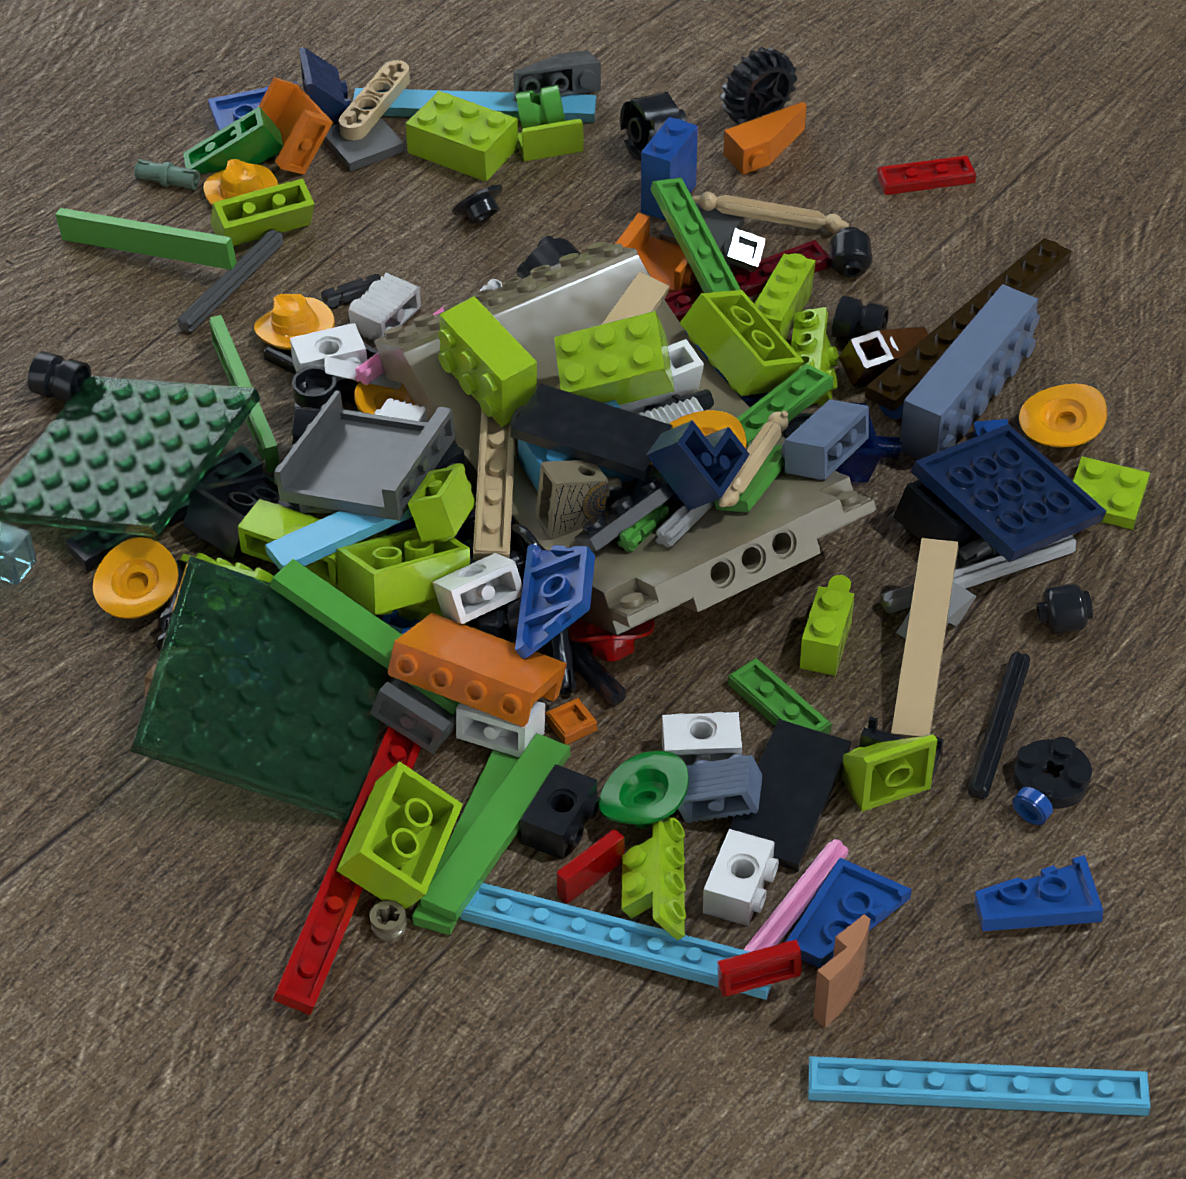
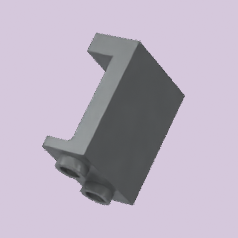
M397 678L391 684L386 682L379 690L370 712L372 716L432 754H435L456 727V712L454 715L410 684Z

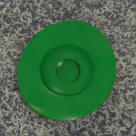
M649 751L629 758L616 768L606 781L600 795L599 808L601 814L608 820L635 824L640 829H645L654 822L667 818L680 807L687 794L689 774L686 764L679 756L666 751Z

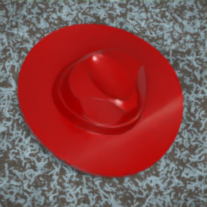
M652 618L619 635H615L577 619L569 628V637L573 642H587L592 647L593 655L598 656L604 661L616 662L634 652L635 640L637 638L646 637L654 631L655 621Z

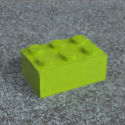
M438 91L406 122L407 152L487 182L518 149L517 118L450 95L449 93Z
M743 290L701 293L680 321V325L688 333V338L702 349L707 355L709 363L724 375L729 381L730 388L741 396L772 391L795 373L804 362Z
M473 296L439 314L440 331H438V337L440 340V354L438 359L442 368L447 373L451 372L459 381L463 391L467 395H472L480 403L485 415L493 417L503 427L511 422L512 415L518 407L526 406L536 391L537 361Z
M656 311L554 337L561 390L601 403L616 400L618 405L675 391L666 333Z
M417 527L337 548L338 589L374 615H388L393 610L405 606H420L427 600L437 598L432 584L433 581L470 565V548L455 538L445 542H437L436 540L422 542Z
M398 762L376 780L336 871L379 899L395 901L406 910L426 895L463 803L403 763Z

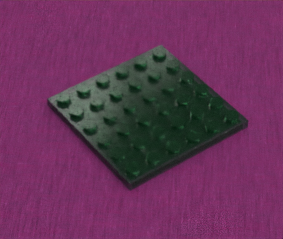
M91 376L83 382V388H80L81 391L75 393L72 399L66 403L58 416L48 425L44 433L30 447L27 454L0 485V521L158 537L259 402L260 396L257 389L238 386Z
M190 556L182 577L130 752L348 823L368 775L380 726V720L372 716L370 712L379 690L386 682L390 683L391 676L388 674V669L269 587V582ZM388 624L402 634L403 628Z

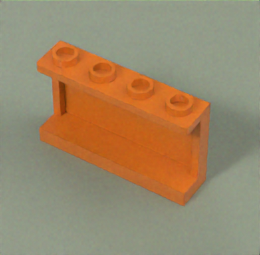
M431 613L394 641L388 674L399 680L524 727L529 721L533 704L539 698L543 697L555 701L559 697L567 663L538 652H534L528 658L522 659L515 651L514 643Z

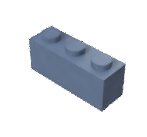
M829 399L784 440L781 454L782 458L785 459V473L826 480L834 470L869 438V406Z

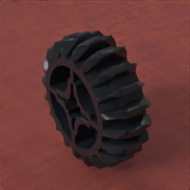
M760 47L757 52L751 50L747 58L741 56V62L737 66L733 65L734 70L732 73L726 75L727 83L721 86L724 90L720 96L723 101L722 107L730 119L735 123L743 124L784 109L786 102L792 100L790 94L796 90L794 83L798 78L795 75L796 68L789 60V57L782 52L780 53L777 49Z

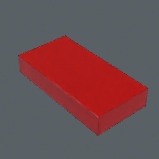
M616 829L610 831L558 870L557 897L565 904H568L622 863V855H624V836Z
M797 940L717 961L718 986L722 996L727 997L800 976L801 949Z

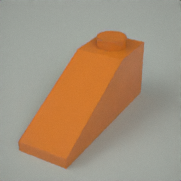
M801 102L724 130L723 155L742 175L769 166L805 130L806 104Z

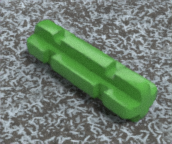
M661 504L634 525L621 532L620 537L617 539L618 546L623 547L626 552L634 551L639 546V543L643 542L657 528V525H660L666 519V515L669 513L668 506Z

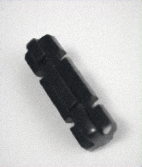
M373 274L367 276L365 281H363V278L338 285L337 290L334 287L323 290L321 292L322 302L331 309L339 306V302L347 304L355 299H361L362 294L365 295L370 285L374 281L380 280L381 276Z

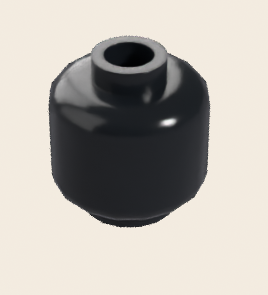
M845 227L840 229L829 242L831 265L836 272L842 273L847 277H857L871 266L873 262L871 241L865 232L856 227Z
M1075 583L1046 588L1043 593V602L1036 603L1040 624L1047 623L1048 629L1053 634L1083 630L1088 620L1093 618V608L1089 592L1087 590L1082 591L1081 587Z

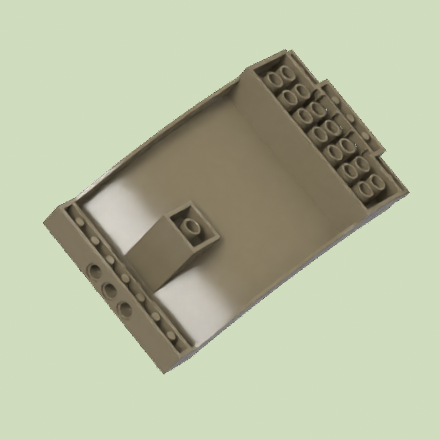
M606 241L597 242L588 246V251L583 254L572 253L565 255L559 259V264L551 267L550 265L536 267L530 271V276L523 279L521 277L510 278L503 281L502 287L494 291L492 289H485L473 294L537 361V388L540 383L554 388L560 383L554 342L555 336L601 325L637 274L642 272L650 276L636 249L622 247V244L608 245ZM663 300L656 313L666 333L668 346L687 339L704 363L699 390L691 393L708 389L714 399V405L708 410L723 411L733 415L735 418L739 417L750 407L730 388L729 384L718 374L698 347L688 338L686 331L680 325V322L666 301ZM462 301L453 302L444 306V312L462 303ZM424 314L415 318V324L405 328L403 326H396L384 331L385 336L374 340L386 378L403 383L415 405L418 404L419 407L424 406L426 408L427 423L439 406L452 408L456 435L453 442L464 450L465 475L467 480L470 481L471 491L476 497L481 406L472 395H467L463 391L455 376L451 372L447 373L440 365L438 359L440 354V340L438 337V331H440L439 314ZM781 436L776 445H783L785 438ZM515 438L512 517L515 519V523L527 527L539 542L542 550L551 551L553 545H564L566 548L579 546L574 537L583 528L549 539L535 518L538 492L518 462V439ZM654 465L647 477H652L659 472ZM784 467L749 512L717 510L714 504L673 546L667 548L663 544L657 543L656 538L658 536L656 531L684 504L681 499L676 501L673 498H669L662 503L669 508L666 519L660 525H657V528L643 542L639 543V546L634 551L626 552L623 547L618 546L617 539L620 535L598 551H592L595 555L590 610L579 619L619 635L679 605L700 612L820 554L817 539L876 510L874 499L858 495L857 491H853L850 477L835 470L826 480L785 473ZM637 478L622 483V495L640 479ZM618 498L606 500L605 510Z

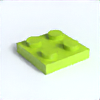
M1082 456L1073 482L1107 511L1101 522L1133 530L1148 485L1150 472Z

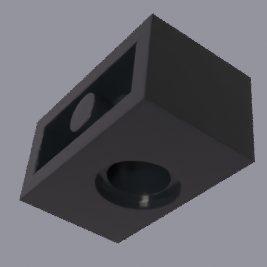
M555 764L520 819L521 844L564 859L571 846L577 847L581 841L584 825L588 818L594 819L599 810L601 798L597 796V779Z

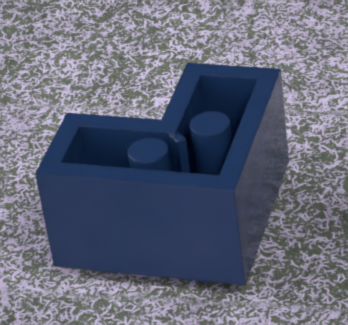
M691 420L661 433L646 455L690 511L721 499L750 454L729 427L704 436L695 422Z

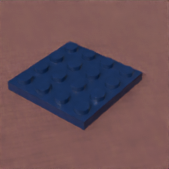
M1009 424L915 461L911 469V473L925 487L939 497L949 509L962 518L973 531L985 539L1009 562L1101 522L1107 512Z

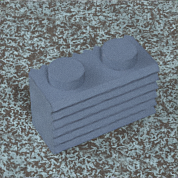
M736 754L732 755L729 759L711 762L699 760L694 762L693 765L686 766L689 774V786L685 799L678 808L685 822L691 824L692 821L698 823L699 820L706 821V819H720L721 816L727 818L728 816L734 817L736 814L742 816L743 813L749 815L750 812L755 814L758 812L762 773L752 755Z

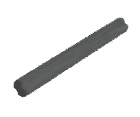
M274 229L269 230L237 261L232 270L228 269L177 319L178 327L187 333L193 332L283 244L282 233Z

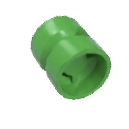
M558 85L541 88L539 94H536L533 90L516 93L522 129L565 121Z

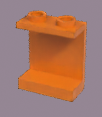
M274 77L259 106L281 132L284 147L280 151L275 163L281 169L305 175L333 122L298 84Z
M638 213L615 243L622 244V247L636 249L649 275L669 286L668 294L691 286L696 280V276L679 245L650 236V216Z

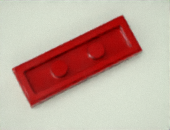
M967 155L877 167V178L885 195L966 185L976 182V173Z

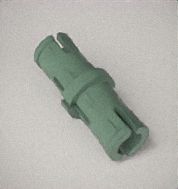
M138 159V163L135 164L134 176L136 179L155 181L164 187L173 185L191 190H196V186L199 185L200 173L198 170L174 166L171 162H164L162 164Z

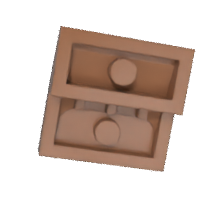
M865 914L835 937L833 959L817 970L813 1018L824 1028L845 1009L862 979L870 918Z

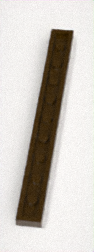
M1043 238L867 385L865 398L891 411H895L904 403L906 397L1002 284L1030 295L1070 261L1071 250L1060 246L1055 241Z

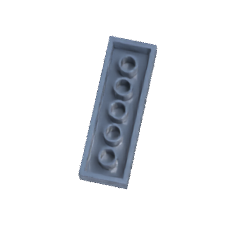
M1001 285L904 400L899 451L917 459H922L955 446L959 436L967 434L973 419L977 415L981 416L984 413L988 401L993 395H999L1008 376L1013 377L1024 357L1028 358L1032 354L1036 344L1033 333L1040 318V314L1037 313L1038 298L1006 285Z

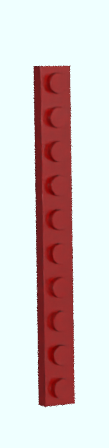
M388 726L273 997V1001L310 1016L363 890L361 886L336 870L376 780L398 762L412 769L421 749V746Z

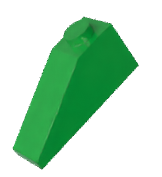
M259 106L185 151L183 156L186 169L198 170L200 174L225 170L228 160L238 159L250 164H260L266 159L276 156L284 145L280 129Z

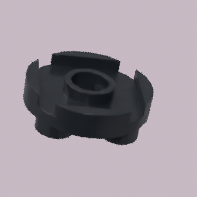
M1058 737L1055 740H1038L1018 750L1013 780L1018 791L1023 787L1034 788L1049 799L1053 809H1062L1073 806L1083 799L1085 791L1090 785L1092 766L1087 756L1080 749L1076 748L1075 742L1068 737ZM1046 770H1056L1060 774L1058 778H1054L1052 774H1044Z

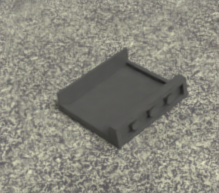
M335 391L326 404L322 405L320 412L312 423L307 425L305 432L297 443L292 445L290 452L282 463L276 467L274 483L278 486L280 501L400 521L409 508V500L427 473L436 468L456 438L452 408L439 406L427 423L343 410L340 391Z

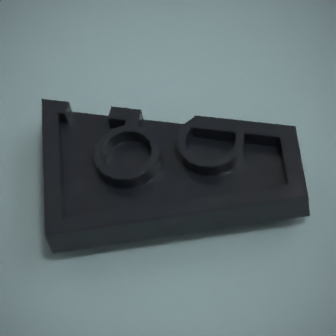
M652 476L646 477L645 480L640 479L603 513L585 523L583 530L574 538L579 546H588L591 551H598L625 529L634 525L676 493L664 478Z

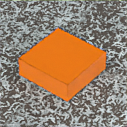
M579 698L546 712V722L565 745L598 730L597 721Z

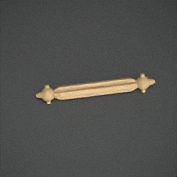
M704 192L701 195L692 196L694 202L699 204L705 211L715 208L723 214L814 230L824 227L831 233L849 227V223L843 221L837 214L825 216L816 210L731 195L716 197L712 192Z
M786 411L772 413L768 417L767 423L761 427L746 449L750 454L722 498L718 499L720 507H730L738 502L739 496L744 493L780 439L781 432L788 427L789 421Z

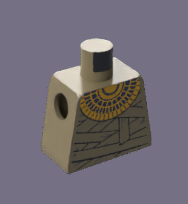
M583 460L542 462L535 518L549 539L582 529L585 523L605 511L606 500L622 496L623 487L621 480L618 476L606 478L598 465Z

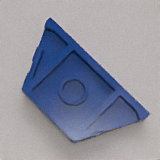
M536 544L527 547L515 651L522 659L528 658L590 610L595 555L588 546L566 548L564 545H553L551 551L541 550Z

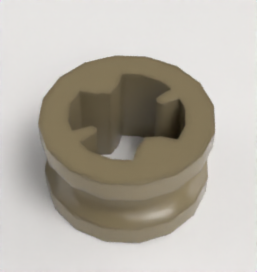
M388 900L377 903L371 909L370 923L373 935L377 939L386 942L401 938L407 928L405 909L401 904ZM390 917L395 918V921L388 920L390 919ZM381 920L388 921L386 925L381 924Z

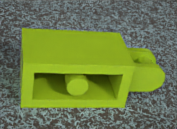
M457 463L447 468L429 471L409 500L408 506L422 542L431 540L445 542L454 538L476 504L471 491V483L465 475L464 464Z
M844 575L833 576L829 580L827 588L818 586L802 637L800 669L833 676L837 674L852 624L855 594L850 593L851 581Z

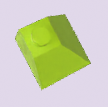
M932 734L880 742L867 747H859L843 754L841 779L860 811L863 812L931 789L937 739Z

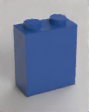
M669 117L641 152V213L666 220L650 190L653 181L682 177L690 193L695 188L698 125Z

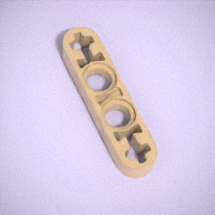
M394 60L384 64L339 118L340 135L343 138L359 140L365 137L410 82L409 65L406 62ZM386 90L387 92L379 93V92H376V91ZM373 107V109L364 110L362 108Z

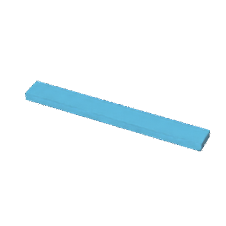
M355 88L353 101L364 88ZM404 89L382 115L412 117L438 91H442L520 120L518 105L514 101V93ZM379 90V91H376V92L382 93V92H387V91H386V90ZM573 94L561 96L565 121L581 119L582 122H595L596 95ZM365 107L362 109L369 110L373 109V107Z
M482 883L460 915V919L716 987H719L717 961L749 952L687 935L677 941L664 929ZM772 984L741 993L766 1000Z
M809 1056L808 1100L1138 1116H1149L1150 1112L1148 1075L1145 1071Z

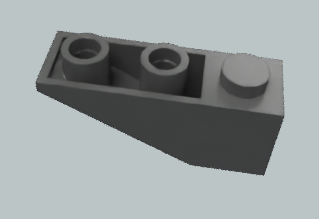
M586 50L561 53L515 70L514 101L517 102L516 93L533 90L536 94H539L541 88L554 85L559 86L561 96L601 91V62L591 52Z

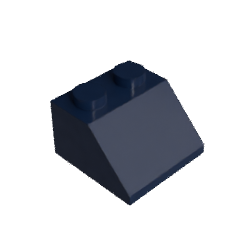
M299 48L303 91L333 122L332 126L339 124L340 116L351 104L350 98H348L346 80L340 81L336 67L307 48Z

